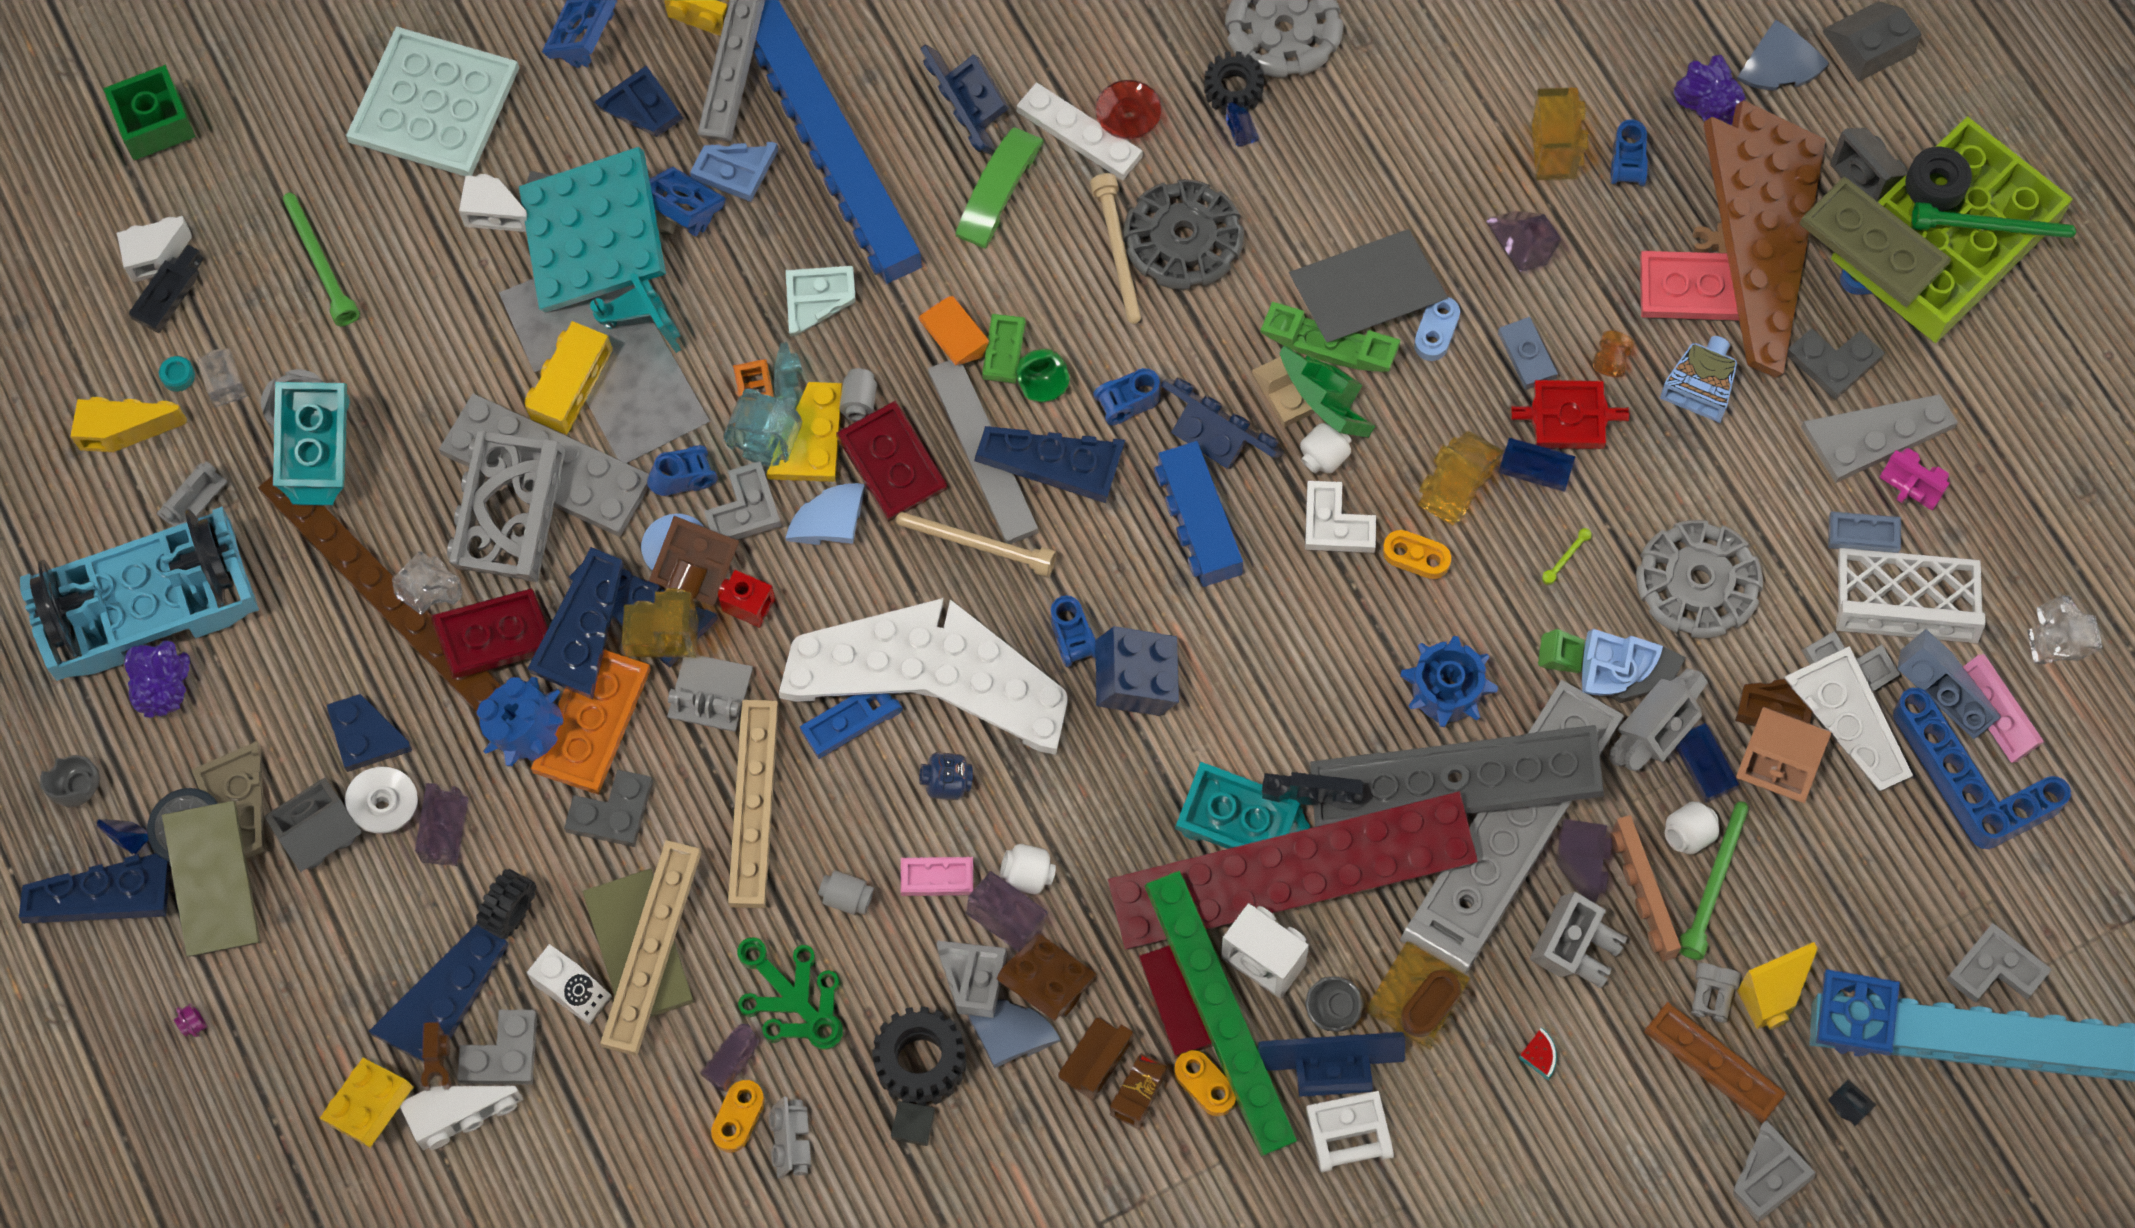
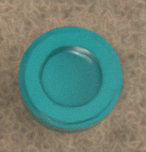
M173 356L161 364L159 378L168 390L179 392L186 390L193 384L195 370L188 359L181 356Z

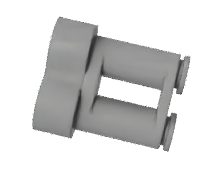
M1698 963L1695 975L1698 983L1691 1014L1697 1017L1708 1015L1712 1016L1714 1021L1727 1023L1726 1019H1728L1734 989L1739 987L1741 973L1707 963ZM1711 989L1718 990L1714 1010L1707 1008Z

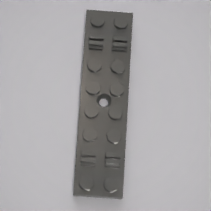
M1596 725L1310 762L1311 774L1357 779L1363 782L1362 808L1339 809L1332 804L1317 803L1313 805L1315 827L1460 791L1466 814L1604 797ZM1454 772L1462 775L1461 780L1456 783L1449 781V776Z

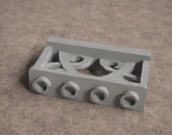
M477 430L476 438H473L469 445L468 455L471 459L469 471L465 472L462 477L461 489L464 492L462 504L458 505L455 510L454 523L457 525L455 536L450 539L447 547V557L452 566L458 570L507 576L538 583L566 450L558 441L538 440ZM496 448L507 449L512 458V466L507 468L506 462L497 456L499 459L498 465L489 467L488 460L491 451ZM517 449L541 453L540 459L520 463ZM485 476L490 478L484 483ZM521 477H524L525 485L528 481H535L534 489L531 492L523 491ZM512 481L516 494L521 500L529 504L530 508L528 513L512 517L504 525L502 531H500L492 520L485 503L495 492ZM476 517L481 526H475ZM518 524H523L525 526L524 535L519 537L514 531L510 540L508 536L512 529ZM474 537H480L482 540L481 545L477 548L478 550L487 548L492 540L496 543L493 550L483 558H473L469 552L471 540ZM502 549L519 558L517 566L496 563L494 561L498 558Z

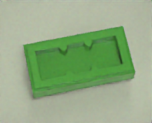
M992 314L988 335L989 343L986 348L982 373L983 380L1008 383L1017 382L1016 369L1021 357L1026 325L1025 317Z

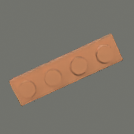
M1631 815L1618 818L1613 832L1610 833L1611 842L1615 852H1621L1626 864L1623 865L1625 880L1629 886H1634L1638 896L1635 899L1637 912L1641 919L1646 918L1649 925L1648 940L1654 953L1659 952L1662 962L1677 957L1681 946Z

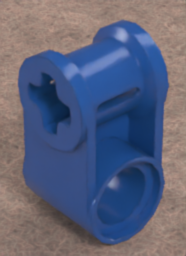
M1625 120L1618 126L1611 162L1610 184L1616 185L1617 182H1635L1639 186H1645L1648 167L1646 156L1647 131L1645 126L1638 120ZM1623 138H1633L1636 140V143H1628Z
M1147 368L1138 369L1133 373L1108 381L1096 388L1093 396L1096 401L1101 402L1107 414L1105 416L1107 424L1117 425L1123 423L1129 418L1153 409L1158 405L1161 399L1159 376L1155 371ZM1145 385L1153 388L1147 393L1137 391L1138 388Z
M697 445L683 450L659 454L650 470L647 484L655 494L668 496L685 491L706 489L716 483L718 476L710 468L707 460V448Z
M1068 595L1057 598L1051 606V626L1064 666L1066 668L1070 667L1072 662L1089 656L1095 659V637L1088 626L1080 602ZM1062 611H1070L1075 614L1074 619L1070 621H1062L1057 616Z

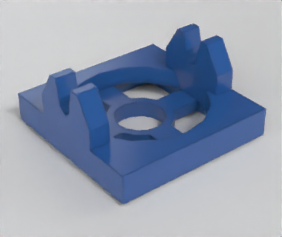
M567 0L542 53L549 59L562 58L566 63L576 68H580L581 65L589 67L592 61L589 54H592L607 21L612 19L614 15L613 9L618 0ZM582 18L580 24L572 30L574 24ZM584 29H587L582 40L575 42L577 35L582 33Z
M670 167L649 179L655 210L689 229V233L695 237L698 236L699 231L705 232L713 214L723 209L726 198L675 167ZM664 191L667 192V196L665 197L662 196ZM673 191L683 192L686 195H688V197L679 196ZM676 203L688 204L689 206L693 207L694 210L686 211L685 209L676 205Z
M1826 969L1823 974L1816 1043L1835 1046V1050L1840 1054H1845L1848 1051L1854 1052V1056L1857 1057L1868 1055L1869 1053L1890 1056L1893 1053L1900 982ZM1842 989L1849 993L1855 990L1854 997L1850 998L1846 1003L1832 1001L1833 997ZM1875 993L1881 999L1885 1010L1874 1008L1872 1003L1866 998L1867 994ZM1853 1002L1864 1003L1869 1009L1868 1018L1863 1021L1853 1019L1849 1014V1005ZM1831 1013L1844 1015L1851 1024L1850 1037L1845 1036L1835 1027L1831 1019ZM1871 1020L1884 1022L1883 1028L1876 1035L1862 1039L1864 1025L1868 1024Z

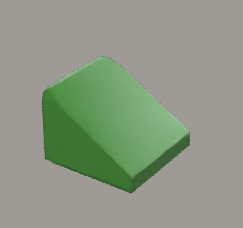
M1559 629L1543 634L1538 666L1546 669L1580 673L1585 639Z

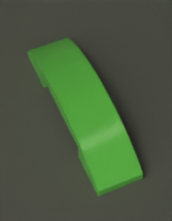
M1015 127L1009 131L979 178L955 233L956 237L986 249L1000 224V215L1024 170L1031 167L1044 143L1042 138Z
M1273 301L1261 327L1263 335L1292 350L1328 363L1366 371L1389 372L1401 343L1400 339L1368 330L1366 335L1355 332L1327 343L1315 320L1305 318L1303 310Z

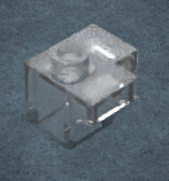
M419 551L392 578L395 596L421 615L435 603L442 604L447 602L454 605L463 596L460 579L448 571L446 565L435 556L430 558L422 551Z
M2060 595L2036 608L2039 625L2027 630L2035 664L2045 665L2059 660L2079 661L2103 649L2096 616L2081 612L2074 604L2072 596Z

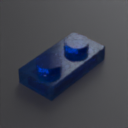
M1509 437L1498 473L1565 492L1576 456Z
M1704 723L1691 729L1675 748L1705 803L1736 790L1739 783L1707 724Z

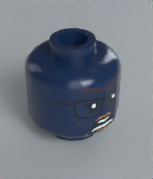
M935 752L929 757L927 764H921L919 784L925 785L926 792L930 798L959 800L965 792H970L973 779L972 764H967L965 757L961 754Z

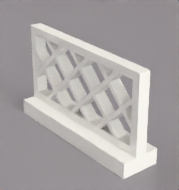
M1847 548L1839 549L1836 631L1916 638L1927 629L1938 640L1978 643L1985 627V613H1982L1980 560ZM1847 560L1860 561L1868 569L1857 576L1847 567ZM1885 564H1895L1903 572L1895 579H1892L1881 567ZM1920 567H1930L1938 576L1928 583L1916 570ZM1955 570L1971 571L1972 580L1963 586L1951 574ZM1872 574L1876 575L1885 584L1876 593L1863 582ZM1907 577L1911 578L1921 588L1912 596L1898 585ZM1942 580L1946 581L1956 591L1947 599L1934 588ZM1857 587L1868 599L1864 602L1847 601V593ZM1892 590L1904 602L1900 605H1890L1881 597ZM1927 593L1939 605L1935 608H1924L1916 600ZM1962 596L1972 605L1973 612L1959 611L1952 603Z

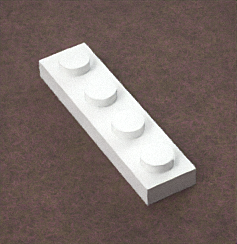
M1037 82L1017 104V113L1114 174L1122 181L1143 157L1141 149Z

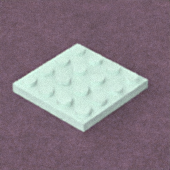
M396 27L346 134L347 140L352 144L458 175L472 176L518 73V61Z

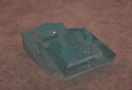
M788 342L780 344L774 371L775 395L781 422L791 420L793 416L792 407L798 405L793 387L799 386L797 373L802 372L798 353L791 354Z

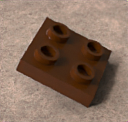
M674 516L649 581L678 594L714 606L718 598L719 588L726 577L739 540Z
M1038 933L1000 970L996 980L1056 1021L1060 1016L1065 1018L1072 1011L1082 993L1093 983L1097 974Z

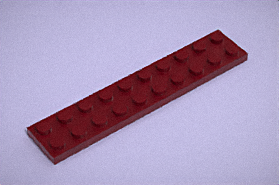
M1458 791L1109 878L1108 883L1124 949L1127 950L1167 940L1144 886L1149 882L1179 870L1204 928L1207 930L1234 923L1248 903L1256 909L1258 906H1261L1271 913H1276L1478 863L1461 794Z

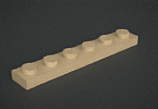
M742 700L728 897L729 907L766 908L779 707L777 701Z
M665 840L600 1042L603 1048L634 1056L638 1055L701 856L700 848Z

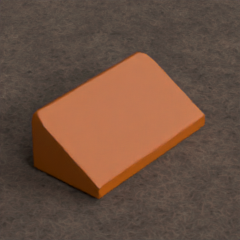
M954 296L943 299L919 316L918 320L955 366L983 357L989 340Z

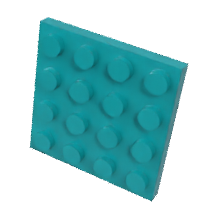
M640 147L519 186L521 204L527 212V219L524 222L539 310L547 313L632 286L634 284L628 274L634 271L641 281L666 275L645 152Z

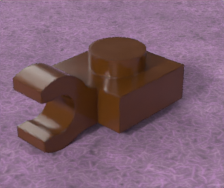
M439 1022L424 1023L422 1058L424 1060V1071L421 1075V1084L425 1091H430V1081L437 1076L442 1077L444 1090H449L451 1087V1077L444 1068V1057L450 1055V1038L448 1034H444Z

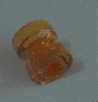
M1605 331L1599 343L1601 350L1595 353L1592 366L1603 375L1615 378L1624 375L1628 364L1626 357L1632 354L1635 342L1630 336L1622 332Z

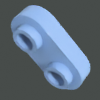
M1448 297V299L1426 307L1414 342L1417 355L1424 360L1436 361L1447 353L1460 316L1459 305L1452 298ZM1440 308L1447 309L1449 313L1441 314L1437 310ZM1435 337L1438 341L1430 343L1427 341V338Z

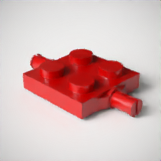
M1535 380L1532 406H1511V421H1532L1535 429V448L1604 449L1606 445L1605 429L1608 421L1628 422L1629 407H1608L1604 397V381Z

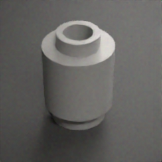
M861 368L851 369L843 379L839 410L848 420L857 422L874 411L877 382L874 380V374L869 370Z
M834 870L831 876H824L818 895L823 896L822 904L852 915H856V913L865 915L872 899L874 888L868 886L867 881Z

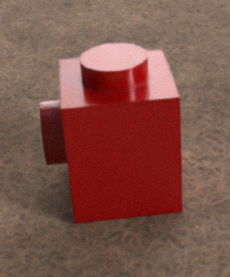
M734 570L730 579L726 578L723 580L718 591L722 612L759 628L775 600L772 585L738 570Z

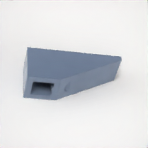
M1927 629L1900 650L1897 669L1916 687L1925 690L1934 703L1973 739L2000 719V714L1953 653Z

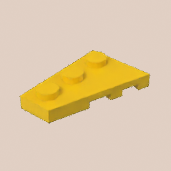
M807 383L766 473L767 479L836 482L839 447L836 433L840 431L841 412L839 407L842 383Z

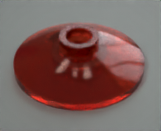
M1121 80L1110 84L1100 93L1096 101L1095 112L1098 123L1110 135L1121 139H1136L1147 135L1157 126L1161 118L1162 106L1157 93L1147 84L1136 80ZM1125 113H1131V114H1133L1134 116H1132V117H1125V116H1123V115H1124Z

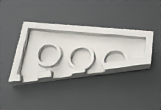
M1850 646L1783 677L1823 726L1832 732L1833 738L1878 791L1913 776Z

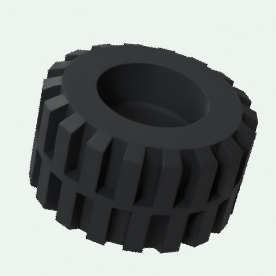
M922 1006L920 1012H914L913 1007L905 1008V1015L900 1016L896 1012L891 1015L892 1022L888 1024L884 1021L880 1026L881 1034L876 1035L874 1038L875 1048L872 1050V1058L875 1071L884 1090H888L889 1096L894 1100H897L899 1097L902 1099V1102H917L918 1105L926 1106L927 1101L933 1100L935 1105L942 1102L941 1096L944 1094L949 1098L954 1093L953 1087L955 1085L959 1086L963 1080L962 1073L966 1070V1053L963 1037L960 1030L957 1031L955 1023L950 1018L948 1020L944 1019L942 1012L936 1010L932 1014L929 1012V1007ZM924 1040L935 1044L941 1050V1058L938 1064L930 1071L915 1074L904 1070L899 1065L898 1056L909 1043Z

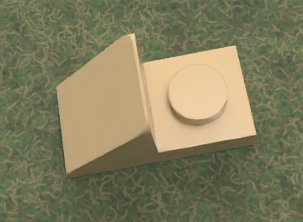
M1281 357L1252 370V374L1284 428L1314 414L1312 408L1302 398L1292 383Z

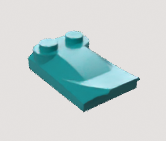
M275 382L273 486L280 489L293 505H333L336 497L344 488L347 410L350 404L346 383Z
M1201 761L1175 826V830L1181 831L1190 840H1205L1227 849L1310 829V825L1302 812L1301 804L1296 800L1284 799L1278 803L1263 799L1262 784Z

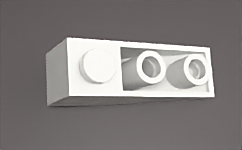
M432 1086L430 1091L424 1090L404 1100L400 1108L416 1142L422 1150L427 1148L434 1150L446 1145L450 1141L449 1137L461 1131L468 1133L478 1129L483 1125V1120L494 1114L501 1116L513 1111L517 1107L516 1103L522 1101L523 1098L516 1086H451L449 1090H444L443 1086Z

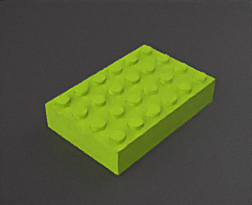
M1968 116L1937 145L1960 153L1969 163L1972 172L1971 184L1963 200L1953 209L1943 212L2059 223L2073 200L2072 197ZM1933 173L1930 175L1933 183L1937 185L1947 184V179L1942 174ZM1905 175L1878 203L1912 228L1911 215L1915 202L1907 193ZM1936 225L1935 228H1929L1928 231L1915 230L1950 257L1951 261L1907 308L1837 253L1833 252L1831 260L1934 343H1937L2045 236Z

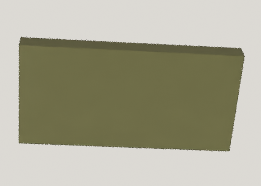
M1845 176L1802 217L1799 225L1906 308L1951 261L1950 257Z
M236 801L163 814L162 820L187 957L260 943Z
M651 868L582 891L614 996H616L654 877ZM675 941L667 960L650 1017L694 1003Z

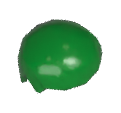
M1041 348L1030 351L1019 360L1016 369L1017 381L1027 399L1042 403L1053 401L1065 393L1070 383V377L1066 363L1057 352H1054L1052 349Z

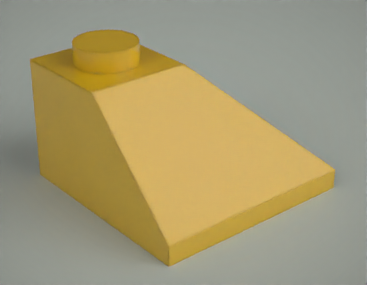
M1815 942L1747 972L1737 992L1757 1030L1767 1025L1770 1029H1775L1790 1020L1788 1016H1790L1797 1004L1818 949Z

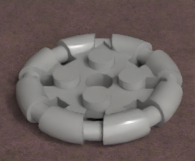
M1232 0L1225 18V28L1229 30L1230 34L1227 39L1235 55L1236 51L1242 52V58L1244 59L1247 54L1251 55L1252 63L1257 60L1260 63V69H1263L1264 75L1287 78L1288 74L1299 73L1302 76L1323 66L1328 61V55L1337 50L1343 34V20L1339 19L1341 9L1336 0H1311L1309 4L1307 0ZM1253 3L1256 5V10L1253 11L1247 6ZM1326 19L1324 24H1317V20ZM1279 22H1288L1293 28L1287 32H1282L1275 25ZM1251 29V34L1242 32V30ZM1313 41L1320 46L1312 48L1309 45ZM1261 47L1269 51L1263 56L1257 53ZM1296 57V60H1293V61H1286V59H1285V58Z
M1705 520L1678 522L1673 524L1672 529L1658 532L1644 547L1640 555L1643 560L1641 566H1638L1636 571L1638 592L1641 600L1646 601L1651 608L1649 610L1651 616L1667 629L1675 633L1678 630L1690 633L1692 638L1718 637L1725 635L1726 630L1733 626L1735 628L1740 627L1756 610L1759 604L1757 599L1758 592L1763 590L1761 565L1758 557H1753L1749 551L1750 545L1732 529L1724 525L1721 528L1709 525V521ZM1704 538L1717 541L1716 546L1703 543ZM1680 540L1686 547L1678 551L1674 543ZM1737 556L1740 563L1732 567L1727 558ZM1656 563L1667 564L1665 571L1656 569ZM1696 570L1704 571L1709 576L1710 581L1706 584H1697L1692 580L1691 573ZM1735 584L1741 585L1744 588V593L1733 591ZM1666 589L1668 599L1662 601L1658 592ZM1723 605L1728 614L1719 617L1716 611ZM1684 609L1697 612L1696 619L1682 617Z

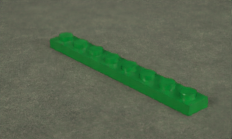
M1180 870L1147 883L1144 886L1260 1156H1265L1295 1143L1297 1139Z

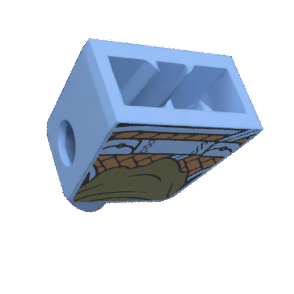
M1712 336L1707 347L1692 343L1666 379L1660 399L1721 423L1728 404L1737 361L1734 358L1726 356L1730 343L1720 336Z

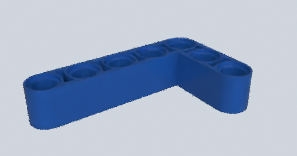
M1915 687L1909 688L1902 693L1893 710L1895 722L1967 835L1977 847L1981 849L1995 848L2055 817L2069 801L2071 796L2069 784L2060 777L2050 776L1998 802L1930 695L1925 690ZM1905 704L1917 706L1920 713L1916 714L1908 711ZM1931 733L1935 735L1939 743L1929 742L1924 734ZM1943 763L1953 764L1957 768L1958 773L1948 772L1944 768ZM2043 792L2054 794L2058 802L2048 801L2044 797ZM1962 793L1974 795L1978 803L1967 802ZM2013 808L2023 809L2027 814V818L2018 817L2014 813ZM1982 823L1993 825L1997 834L1986 832L1983 829Z

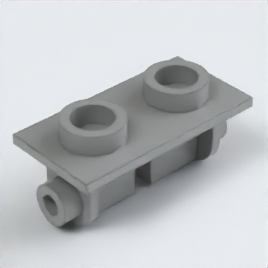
M207 461L204 464L200 463L156 514L173 527L186 523L185 511L191 509L195 516L198 517L228 481L215 472L216 469Z
M783 1097L772 1106L769 1113V1127L774 1131L775 1144L771 1152L772 1165L777 1167V1178H782L792 1169L793 1175L808 1174V1168L811 1167L809 1140H796V1135H807L809 1133L807 1107L803 1106V1100H791L788 1102L787 1097Z

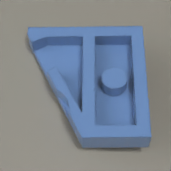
M767 142V146L747 147L746 143L732 144L727 147L704 145L690 171V176L698 182L751 202L778 152V145L774 142Z

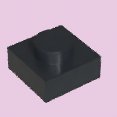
M1849 1079L1827 1100L1834 1106V1110L1841 1118L1850 1121L1854 1126L1876 1106Z

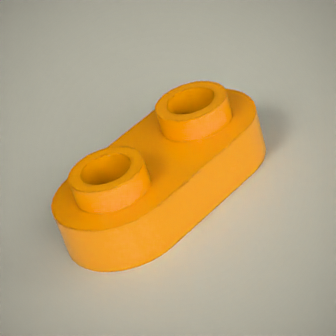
M1405 530L1393 531L1384 540L1383 556L1392 566L1428 579L1441 578L1450 568L1451 553L1442 543ZM1403 548L1406 553L1398 555L1394 552V549ZM1434 559L1439 565L1431 567L1427 564V561Z
M1191 1050L1182 1053L1177 1058L1175 1063L1176 1080L1206 1113L1212 1116H1224L1234 1108L1236 1098L1227 1077L1205 1054ZM1190 1063H1196L1199 1065L1200 1070L1197 1073H1189L1186 1070V1066ZM1219 1089L1224 1092L1225 1097L1221 1100H1215L1212 1098L1211 1093Z
M741 1080L730 1087L711 1128L712 1139L720 1150L733 1153L741 1150L747 1144L765 1104L764 1094L757 1083L751 1080ZM747 1092L752 1095L751 1100L747 1103L738 1101L742 1093ZM727 1126H734L736 1128L735 1134L730 1137L723 1135V1130Z

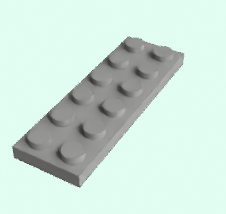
M476 394L471 395L439 448L441 455L469 467L471 462L468 455L471 440L476 438L477 430L538 440L558 441L566 450L554 507L618 537L622 535L649 489L647 484L648 473ZM496 448L491 451L488 460L489 467L498 465L499 459L497 456L506 462L507 468L512 466V458L507 449ZM517 449L520 463L540 459L541 453ZM521 477L523 491L531 492L534 489L535 481H528L525 485L524 477ZM511 481L510 483L506 484V485H508V486L514 488L512 481Z

